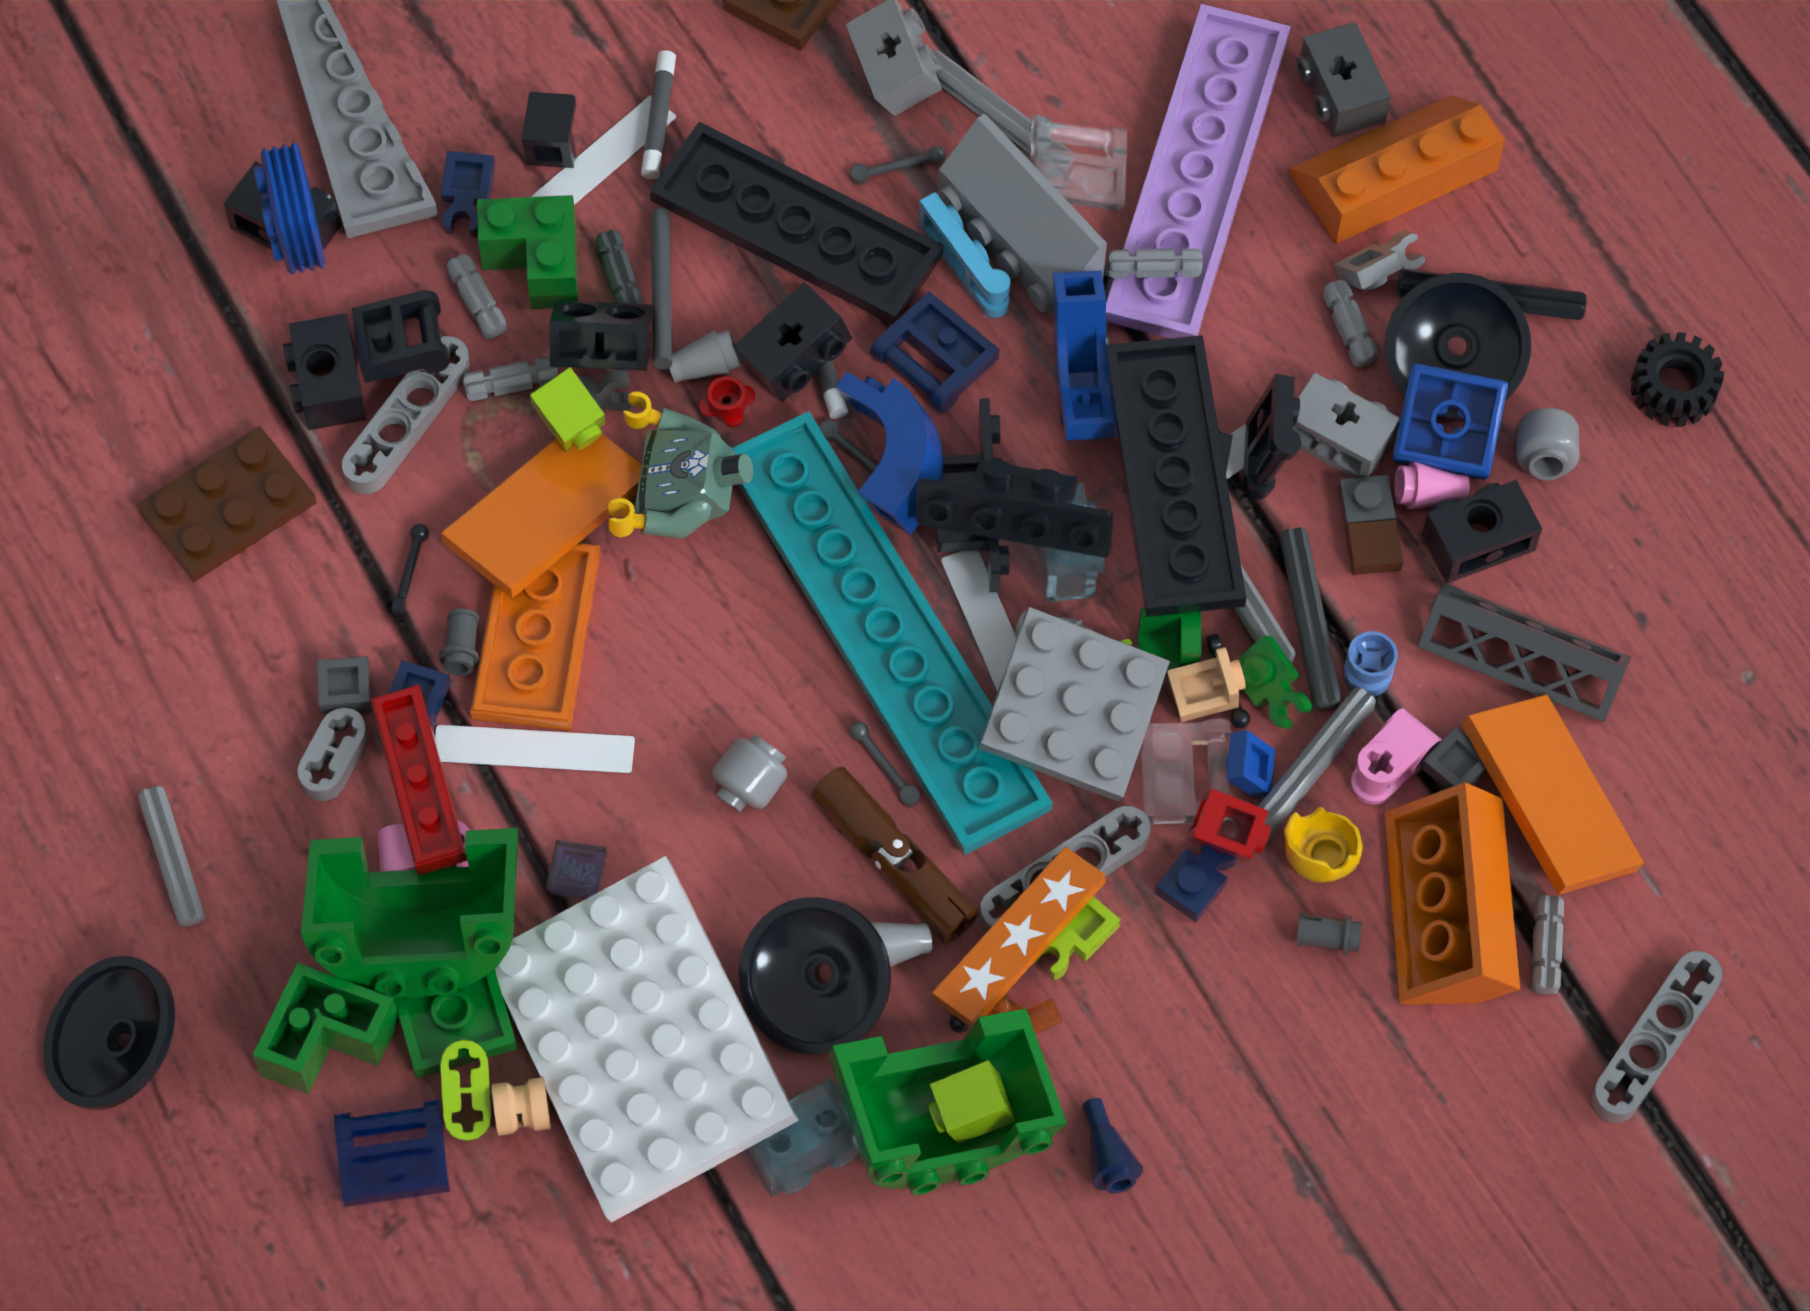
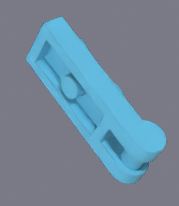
M936 192L919 200V227L928 238L943 245L942 258L980 310L991 318H999L1005 315L1009 309V275L1000 269L991 268L986 250L978 240L971 241L963 230V222L960 215L952 205L946 206Z

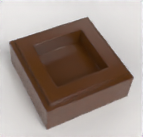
M1396 519L1347 523L1345 532L1352 575L1402 570L1403 558Z

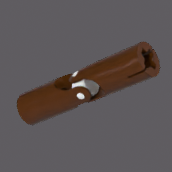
M838 767L831 771L816 785L811 795L813 801L859 850L873 860L883 876L945 943L957 939V936H961L974 923L979 915V911L907 835L902 834L898 830L896 823L845 767ZM909 858L915 863L916 871H902L904 864Z

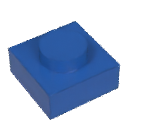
M1248 730L1230 733L1229 753L1225 763L1227 771L1226 780L1254 799L1267 796L1272 790L1275 749Z

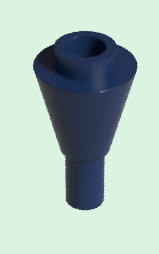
M1089 1099L1083 1103L1082 1108L1091 1130L1090 1146L1093 1186L1099 1190H1106L1111 1194L1127 1191L1136 1184V1179L1143 1172V1166L1115 1127L1111 1126L1102 1099Z

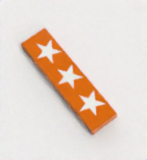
M1065 846L932 992L934 1001L971 1028L979 1017L986 1016L1101 889L1106 883L1105 874Z

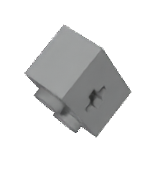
M886 0L845 24L875 100L892 115L896 116L942 90L936 72L941 69L939 61L928 45H924L921 34L925 33V27L921 18L912 7L906 10L897 0Z
M1314 373L1298 397L1300 399V411L1293 429L1301 437L1302 444L1300 449L1352 478L1372 476L1395 441L1400 418L1393 415L1391 410L1385 405L1375 401L1369 402L1352 393L1342 382L1336 379H1326Z

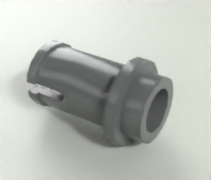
M453 609L449 611L447 616L445 648L439 653V659L447 673L465 676L472 673L473 667L479 663V654L475 651L479 615L469 609Z
M1300 913L1297 946L1304 945L1343 950V956H1348V951L1359 952L1362 922L1352 921V916L1347 915L1346 920Z

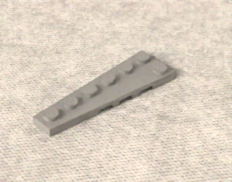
M277 0L281 20L346 238L349 239L437 216L436 203L413 159L411 160L402 143L401 136L386 114L378 93L371 86L364 72L363 65L355 50L351 48L348 37L328 0Z

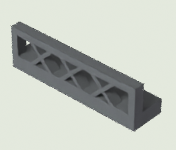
M1447 583L1444 584L1437 595L1417 646L1538 696L1548 695L1550 700L1603 722L1606 720L1631 659L1628 655ZM1441 615L1460 622L1468 640L1450 646L1432 639ZM1472 627L1485 633L1476 636ZM1493 637L1503 639L1508 642L1515 658L1500 665L1487 661L1479 643ZM1519 646L1532 652L1522 655ZM1472 647L1475 655L1462 650ZM1542 655L1553 659L1562 677L1546 684L1534 680L1526 662ZM1566 665L1578 669V671L1569 674ZM1515 666H1519V669L1522 674H1519L1509 669ZM1590 674L1610 683L1599 706L1580 698L1573 681ZM1565 684L1569 693L1559 690L1557 687Z

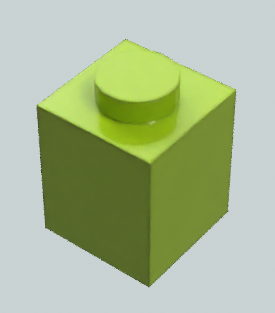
M571 367L530 395L532 407L565 452L575 445L579 450L584 449L603 434L600 428L605 425V414Z
M989 1060L930 1084L936 1100L928 1104L934 1124L939 1133L947 1131L958 1145L1017 1121L1001 1076Z

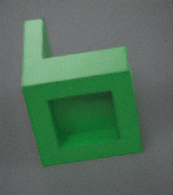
M1144 607L1141 608L1138 622V649L1169 660L1170 663L1167 670L1200 662L1202 654L1201 611L1145 617Z

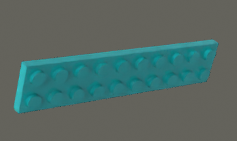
M808 411L733 447L732 449L736 455H748L753 465L752 480L749 483L737 485L963 856L1052 811L1053 802L1032 769L978 749L992 704L867 503L858 494L857 487L811 413Z

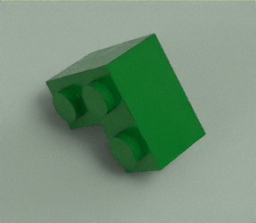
M573 195L477 199L478 244L482 269L527 268L531 309L554 308L556 300L579 301L577 223Z
M297 962L253 1053L261 1077L309 1094L330 1049L379 1066L400 1021L394 999Z

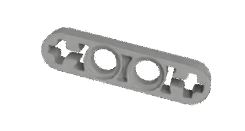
M452 336L441 337L442 343L448 348L449 358L455 355L457 360L456 365L449 363L445 370L438 372L441 383L435 378L438 373L427 372L424 369L408 372L345 453L342 459V471L347 486L353 492L372 494L379 491L461 386L463 376L470 372V357L465 343L460 339ZM417 388H426L434 393L433 399L423 406L411 404L407 397L409 393ZM390 424H399L406 429L405 436L396 442L384 441L380 438L379 434L385 426ZM372 446L378 452L375 457L373 454ZM372 461L374 472L365 471L358 476L356 466L359 465L365 468Z
M1122 806L1114 809L991 889L981 902L980 922L983 929L988 932L1000 918H993L994 905L999 904L1003 909L1009 908L1018 899L1019 892L1017 889H1020L1021 893H1023L1029 887L1031 881L1036 876H1039L1065 846L1073 852L1080 848L1095 850L1101 858L1096 868L1103 872L1105 877L1141 854L1147 847L1151 832L1150 821L1147 815L1142 810L1133 806ZM1119 824H1123L1126 828L1136 826L1135 839L1132 840L1127 835L1120 837L1113 842L1112 853L1114 855H1111L1107 843L1117 837Z
M1692 951L1685 954L1677 962L1594 1087L1591 1095V1105L1600 1118L1610 1123H1621L1629 1120L1635 1114L1720 985L1722 968L1712 955L1703 951ZM1699 968L1706 973L1704 981L1698 983L1690 998H1688L1681 992L1690 978V973H1694ZM1664 1005L1675 1006L1682 1012L1684 1024L1678 1028L1663 1026L1657 1018L1656 1010ZM1638 1044L1649 1046L1655 1051L1658 1063L1651 1068H1641L1632 1062L1629 1050ZM1624 1075H1626L1633 1081L1624 1095L1623 1100L1625 1102L1620 1101L1616 1106H1613L1607 1102L1610 1094L1608 1091L1613 1092L1616 1090Z

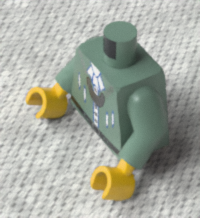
M642 392L630 393L628 395V402L635 407L643 408L644 411L634 414L624 410L623 415L627 425L633 429H641L650 423L655 425L656 429L647 431L635 509L634 505L627 499L616 498L611 500L608 504V513L613 517L625 518L608 519V528L614 536L620 538L630 535L634 528L641 529V534L679 539L686 538L709 520L724 516L728 512L732 486L749 483L753 478L751 459L746 454L736 455L735 451L721 439L719 432L693 417L667 408H663L661 412L652 409L650 398Z

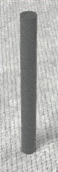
M656 208L651 212L653 366L663 370L672 366L670 212L665 208Z

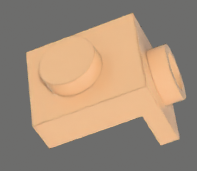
M1226 647L1216 649L1215 658L1167 670V678L1180 722L1238 708L1239 690L1246 689L1240 662L1238 659L1229 660Z

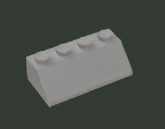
M985 113L978 117L940 167L937 195L946 206L952 205L957 210L961 219L967 225L972 239L978 240L983 247H988L997 257L1001 270L1005 271L1010 279L1016 278L1027 289V294L1033 305L1039 311H1047L1053 317V273L1101 270L1103 278L1107 242Z

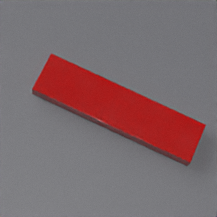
M419 684L370 699L418 876L467 861L464 843Z

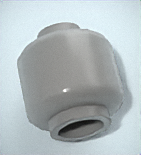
M1540 408L1529 412L1521 418L1516 428L1517 462L1522 470L1537 479L1547 481L1561 478L1576 467L1580 459L1579 426L1572 415L1556 408Z
M755 734L752 735L750 740L741 737L736 738L712 770L714 780L721 786L716 795L739 812L746 805L756 810L764 809L787 778V770L782 764L786 757Z

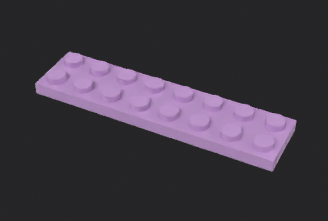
M1201 4L1123 249H1129V254H1136V249H1175V253H1181V249L1197 248L1201 250L1202 272L1198 277H1181V272H1176L1174 277L1136 278L1135 273H1129V278H1114L1106 302V321L1108 323L1166 338L1198 336L1286 49L1291 26Z

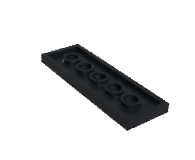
M698 122L650 189V201L890 324H894L904 314L943 256L942 244L701 122Z
M1203 335L1106 345V365L1145 617L1245 607L1246 592Z

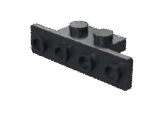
M989 398L979 399L978 429L980 454L944 455L941 481L968 486L981 460L990 462L1002 461V458H993L992 444H1000L1001 440L999 415H990ZM936 528L937 552L987 550L989 593L999 592L1000 576L1009 575L1008 545L999 546V539Z
M981 460L968 486L921 478L917 484L916 522L919 525L1102 558L1109 556L1112 546L1113 513L1109 510L1072 504L1077 491L1076 476L1060 474L1052 469L1036 470L1013 466L1005 461L990 462Z

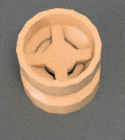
M544 1077L528 1079L524 1085L513 1086L509 1082L492 1084L493 1106L498 1136L514 1134L519 1127H530L534 1131L551 1129Z

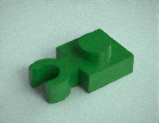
M1261 637L1238 658L1246 684L1244 691L1255 706L1265 707L1270 703L1269 715L1277 727L1290 729L1294 725L1287 715V707L1291 702L1298 712L1308 713L1312 710L1309 698L1301 692L1293 691L1290 684L1300 675L1274 637Z

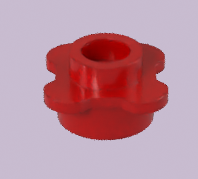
M717 376L711 380L707 390V398L700 400L699 411L705 417L715 416L724 420L725 424L729 427L739 426L743 423V412L747 405L755 401V392L752 387L744 386L735 377ZM724 399H731L732 402L724 404L722 401Z

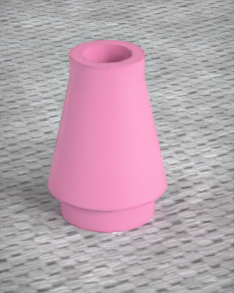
M1413 461L1408 466H1398L1394 477V499L1396 504L1406 505L1408 510L1433 507L1448 499H1454L1457 502L1468 498L1470 483L1468 475L1455 474Z

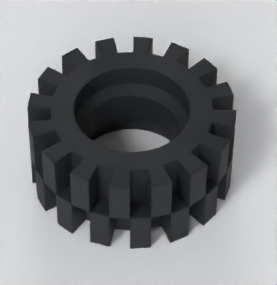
M1682 332L1677 333L1675 341L1671 340L1670 333L1662 334L1659 343L1653 338L1647 343L1646 349L1641 350L1631 378V381H1633L1630 388L1631 395H1637L1635 404L1639 409L1646 405L1648 406L1645 416L1651 420L1656 413L1662 415L1660 421L1662 425L1668 426L1671 418H1676V427L1685 426L1688 417L1692 424L1699 422L1703 414L1707 416L1712 410L1722 387L1724 371H1720L1723 364L1720 356L1712 359L1715 349L1710 344L1701 349L1699 346L1702 339L1695 335L1692 343L1685 341L1686 333ZM1666 368L1681 369L1693 377L1695 386L1689 391L1673 390L1661 382L1659 373Z

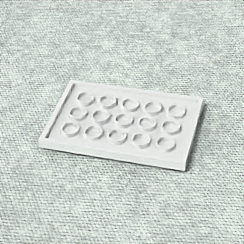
M666 856L513 938L506 956L495 968L502 996L540 1077L545 1078V1087L599 1204L606 1218L611 1223L799 1121L672 864Z

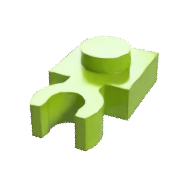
M1093 896L1035 962L1044 954L1050 953L1058 958V962L1051 967L1049 977L1052 980H1057L1066 973L1069 966V957L1073 953L1086 962L1120 927L1121 919Z

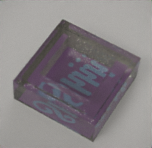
M556 840L546 885L547 893L587 899L600 892L607 858L606 847Z

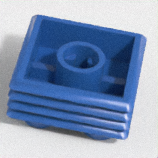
M293 142L290 147L285 144L280 149L273 146L271 151L264 148L261 152L263 166L254 167L258 191L262 197L264 207L262 208L267 235L270 237L275 262L285 260L287 271L292 275L297 270L304 273L306 268L313 271L316 266L323 269L326 262L300 147Z
M1413 364L1410 370L1396 437L1393 461L1407 465L1414 461L1455 474H1465L1471 478L1486 480L1492 467L1508 383L1502 380L1422 364ZM1447 410L1456 411V420L1464 422V427L1455 428L1452 434L1443 432V425L1436 423V417H1445Z

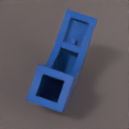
M1099 270L1053 273V333L1060 420L1061 425H1064L1066 440L1115 438V418L1105 358L1106 296L1102 272Z
M846 372L835 387L854 409L883 426L886 431V447L883 457L877 468L858 491V494L876 514L911 535L919 525L916 522L917 484L921 478L938 481L942 479L944 458L939 432L933 420L912 393L895 378L885 388L870 376H867L862 381L851 373Z

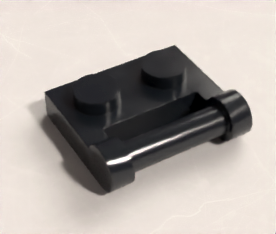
M423 290L352 308L360 369L365 383L380 379H390L397 375L420 369L431 373H438L448 367L450 363L448 348L441 341L438 323L441 306L436 293ZM415 317L419 320L422 344L409 347L405 320Z
M1275 374L1246 420L1243 486L1246 493L1252 498L1264 499L1271 493L1276 483L1275 476L1285 461L1292 459L1301 447V437L1293 429L1300 411V399L1294 397L1295 377Z

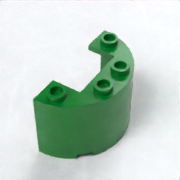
M518 828L466 831L465 850L469 867L442 868L419 876L416 870L369 872L362 837L310 840L301 935L308 951L323 968L334 976L393 999L433 995L449 996L456 993L459 989L479 981L500 964L506 956L513 939Z
M1026 1008L979 1017L962 1040L888 1054L883 1038L879 1036L833 1045L829 1053V1061L867 1176L873 1184L880 1187L910 1189L911 1194L917 1196L930 1193L938 1189L941 1184L958 1180L960 1185L978 1183L989 1176V1169L1007 1163L1023 1154L1033 1155L1049 1149L1053 1145L1051 1137L1067 1124ZM989 1060L1001 1076L1017 1121L958 1145L947 1131L939 1133L934 1124L928 1104L936 1100L930 1084Z

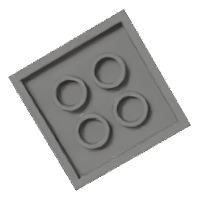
M1029 607L1022 621L978 749L1120 802L1124 798L1170 661Z

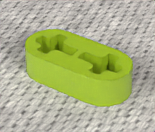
M460 1039L449 1044L441 1055L442 1108L444 1123L450 1134L459 1140L469 1141L483 1135L490 1125L489 1067L486 1053L479 1044L472 1040ZM467 1048L470 1057L479 1058L480 1062L479 1067L470 1069V1086L460 1087V1074L457 1069H449V1060L458 1057V1049ZM461 1093H471L473 1109L482 1111V1119L473 1122V1130L464 1131L461 1122L452 1121V1113L461 1110Z

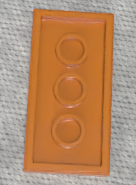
M603 434L584 449L579 450L575 445L566 452L555 439L441 533L442 543L513 599L611 516L608 513V504L611 500L616 498L630 500L637 494L642 464Z
M578 543L513 599L493 584L470 710L472 720L571 731L601 556L600 545Z
M1548 695L1469 715L1461 724L1557 895L1637 872L1644 864L1643 859Z

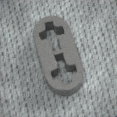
M344 707L329 712L322 720L299 762L297 773L300 786L305 795L312 800L327 801L338 796L344 789L366 748L368 732L365 720L354 709ZM347 725H351L354 737L345 736L336 749L337 738L334 730L343 731ZM328 760H331L329 771L332 779L322 778L319 784H314L312 771L321 773Z

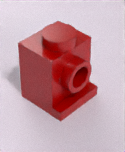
M1211 788L1203 792L1186 840L1205 845L1244 861L1249 860L1254 852L1261 854L1265 848L1271 831V825L1265 823L1269 810ZM1226 818L1233 819L1238 825V832L1232 838L1225 836L1221 830L1222 822Z

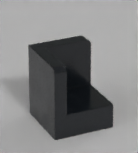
M529 92L521 138L527 165L574 168L576 148L572 135L576 109L574 95Z

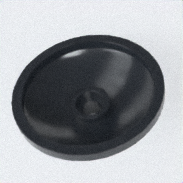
M1468 273L1439 275L1414 287L1396 306L1389 320L1385 335L1387 367L1392 380L1404 396L1412 365L1422 364L1506 381L1508 383L1506 401L1523 380L1531 355L1529 325L1517 301L1497 283L1482 276ZM1461 337L1465 340L1466 350L1462 355L1455 356L1448 351L1447 345L1451 338ZM1447 410L1444 418L1456 419L1457 412Z
M806 897L788 901L777 906L762 917L754 926L742 950L739 964V984L743 1002L749 1015L766 1036L792 1051L806 1054L830 1053L833 1045L859 1041L875 1026L888 1001L891 986V967L887 949L881 936L863 914L838 900L824 897ZM823 963L829 965L832 969V978L829 982L823 981L819 975V969Z
M116 956L93 964L71 982L59 998L51 1014L44 1040L43 1055L46 1074L53 1089L60 1097L83 1109H109L132 1098L154 1077L169 1050L175 1024L174 998L163 974L157 968L141 959L131 956Z

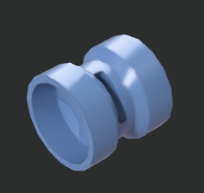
M1368 631L1357 635L1351 641L1347 652V659L1343 668V679L1351 691L1356 687H1361L1376 697L1384 693L1390 686L1398 659L1397 647L1392 639L1380 632Z

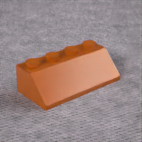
M1449 95L1290 167L1289 175L1334 243L1338 244L1497 171L1505 138L1481 104Z
M1464 782L1384 812L1399 1002L1405 1005L1476 1004L1520 990L1503 799Z

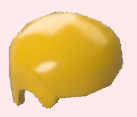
M1318 807L1312 814L1303 817L1295 812L1290 816L1283 831L1284 848L1288 864L1300 877L1311 882L1327 883L1351 874L1360 863L1363 851L1360 831L1344 815L1327 812L1323 807Z

